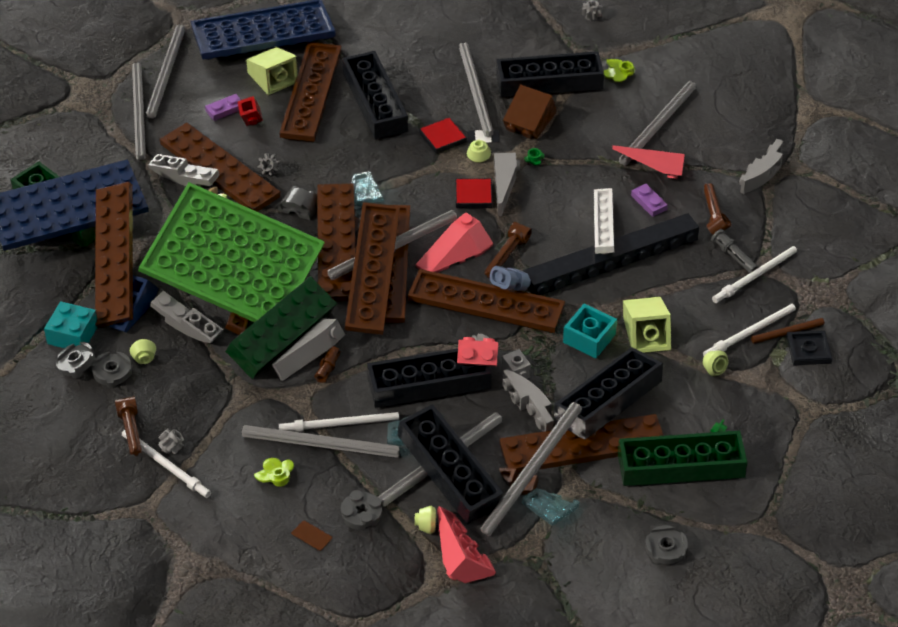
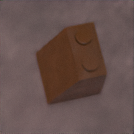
M520 85L503 119L506 129L512 133L519 132L527 138L533 137L538 139L557 112L552 95Z

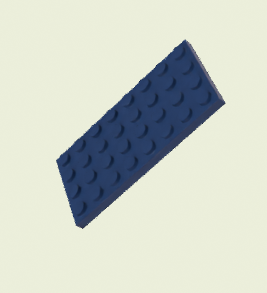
M311 0L190 21L202 60L336 37L335 29L322 0Z
M128 159L0 193V243L3 251L95 227L97 189L130 182L133 185V216L149 212L148 205Z

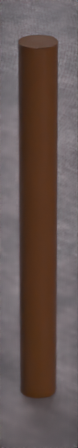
M823 318L755 335L751 337V340L755 344L785 336L787 332H800L822 326L825 322Z

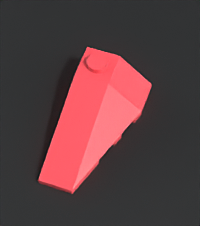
M622 146L612 147L615 151L667 174V178L678 179V175L682 176L685 154Z
M464 213L448 227L416 263V268L436 273L448 269L449 265L457 262L461 264L472 256L475 258L481 256L493 246V242L481 222L468 213Z
M439 506L437 514L442 558L447 575L452 580H459L463 583L494 576L496 571L486 554L481 556L476 549L479 545L466 535L467 529L454 513Z

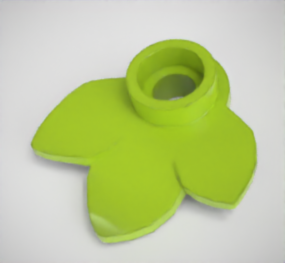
M608 59L606 63L609 68L604 70V77L607 79L613 78L614 82H622L628 76L634 74L635 67L629 61Z
M268 458L263 462L264 469L255 473L254 477L262 483L272 482L275 486H284L289 482L290 472L294 469V463L290 459L281 462L277 458Z

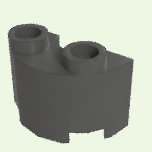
M293 186L279 204L277 211L287 214L295 212L300 218L311 220L318 210L317 194L313 191Z

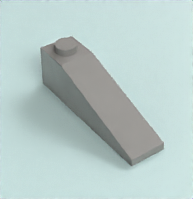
M494 153L498 216L503 214L516 180L517 171H520V160H516V153Z
M321 319L272 364L281 381L333 347L345 336L337 319Z

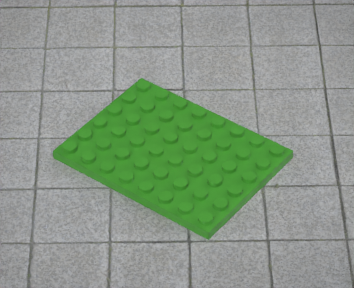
M188 182L140 264L138 271L225 310L234 312L252 322H256L307 279L325 241Z

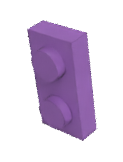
M237 94L206 105L205 109L212 120L215 121L238 112L237 101L241 99Z
M647 184L631 190V196L652 217L667 210L668 205Z

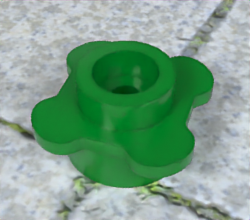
M532 148L528 150L524 161L540 165L545 155L541 150Z
M722 419L720 424L715 422L710 432H725L728 426L723 424L724 419Z

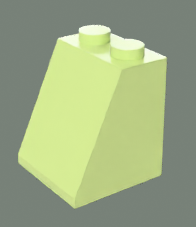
M275 47L246 59L248 74L267 95L294 85L296 82V56L292 53Z
M652 297L623 300V318L630 346L643 353L671 350V316L662 298Z

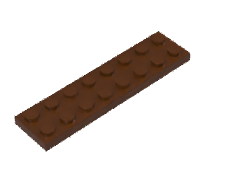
M308 42L279 132L280 138L315 141L341 55V45Z
M187 122L160 138V144L175 156L187 159L189 165L218 169L220 175L213 184L240 205L258 212L281 197L278 189Z
M130 182L96 190L95 310L97 322L95 325L99 328L133 320V185Z
M354 183L317 184L318 239L325 241L318 256V284L334 301H349L353 271L331 280L328 276V270L355 257Z
M363 202L345 322L346 331L383 335L400 206Z
M392 205L400 206L396 237L409 231L410 205ZM409 243L394 250L385 322L405 323Z
M419 269L408 294L409 301L555 333L565 307V301L522 291L502 289L495 285Z
M651 414L609 421L586 440L567 430L539 470L618 457L619 439L664 436L657 415ZM552 430L500 438V447L506 468H515L517 473H521Z

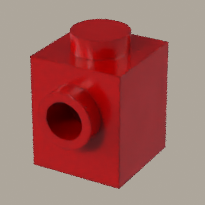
M254 96L237 101L240 116L246 126L255 125L263 121L260 106Z

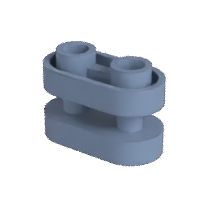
M494 266L490 272L491 283L502 289L526 291L530 286L529 275L516 268Z

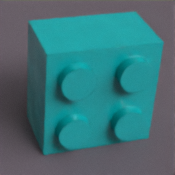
M60 301L44 328L47 344L66 348L71 344L75 346L81 345L80 342L89 343L97 329L95 325L97 322L96 310Z
M584 303L564 326L563 343L593 358H597L615 337L617 319Z

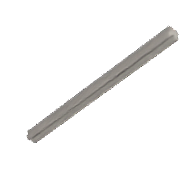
M177 25L146 111L147 118L154 119L156 117L185 33L184 25Z
M466 42L464 44L460 43V53L483 133L486 137L492 136L493 127L469 45Z
M134 63L132 65L135 150L136 159L144 160L146 158L142 67L140 63Z
M688 81L629 147L642 149L696 89V83ZM624 154L619 157V163L624 166L632 160V158Z
M450 210L397 236L394 250L455 221L457 214L454 210ZM355 257L329 269L328 276L330 279L334 280L353 271Z
M571 403L482 525V533L487 536L493 533L582 410L579 404Z
M497 412L493 413L461 436L460 439L468 447L500 424L502 416ZM422 466L379 495L378 498L381 499V505L383 507L387 506L427 477L428 474Z
M244 425L242 428V436L247 438L395 458L399 457L400 447L396 445Z

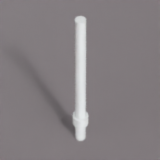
M792 246L734 284L725 286L721 292L712 297L713 302L718 303L724 298L731 297L735 294V291L797 253L796 247Z
M790 304L724 341H718L713 347L704 351L703 356L709 351H726L731 345L796 310L795 305Z
M393 412L313 421L294 420L293 423L279 424V430L304 432V429L399 420V413Z
M124 430L122 432V436L127 439L126 432ZM140 439L142 451L184 481L188 488L192 491H197L205 498L211 495V491L204 487L200 480L189 476Z

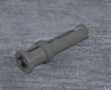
M720 229L714 233L711 241L714 244L717 243L722 248L723 253L730 254L749 273L759 268L755 262L736 246V241L726 235L725 230Z

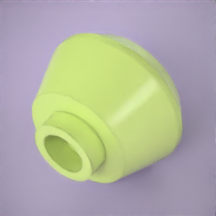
M475 140L470 144L467 156L473 162L481 163L490 158L491 150L485 141Z
M140 339L131 345L130 354L137 363L148 364L154 359L156 353L154 342Z
M720 350L709 351L703 358V366L710 375L718 376L727 369L728 356Z
M428 506L419 509V513H415V526H419V530L428 534L435 532L436 508Z

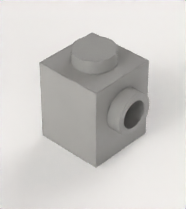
M520 349L502 356L503 371L508 369L526 379L530 378L531 364Z

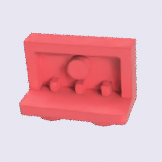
M463 337V340L458 342L457 364L497 367L498 342H495V339L483 338V341H475L473 337Z

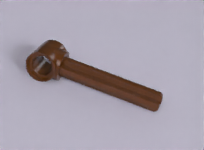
M706 183L704 185V193L711 214L707 228L714 235L720 229L727 230L732 224L729 218L721 213L714 185Z
M517 222L512 223L508 231L509 239L484 272L488 278H490L492 268L494 266L502 267L517 245L528 242L532 229Z
M135 396L115 400L118 418L123 419L130 454L138 456L142 452L135 421V416L138 414Z

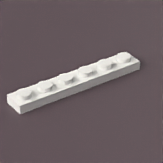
M612 188L594 190L595 254L614 252Z

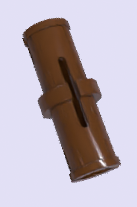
M331 347L325 358H322L320 361V367L314 376L318 382H326L328 375L336 367L335 363L341 354L339 348Z

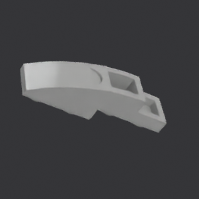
M776 139L773 145H769L766 156L763 155L761 159L756 158L752 164L748 165L746 174L742 175L739 181V185H741L740 193L745 194L759 188L781 168L783 157L781 153L782 140Z
M157 154L148 164V167L157 174L184 186H187L188 182L199 187L201 185L211 186L220 175L218 169L189 165L185 158Z
M162 291L151 302L150 307L163 315L167 324L194 339L212 343L223 332L220 326L195 308L189 310L165 291Z
M508 369L504 370L502 385L506 391H509L512 402L517 404L520 410L527 409L529 415H533L538 429H542L543 432L553 430L552 404L538 387L523 376Z

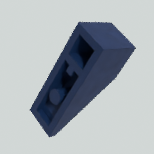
M133 275V320L113 324L109 327L126 333L150 308L151 302L155 299L159 288L149 280Z

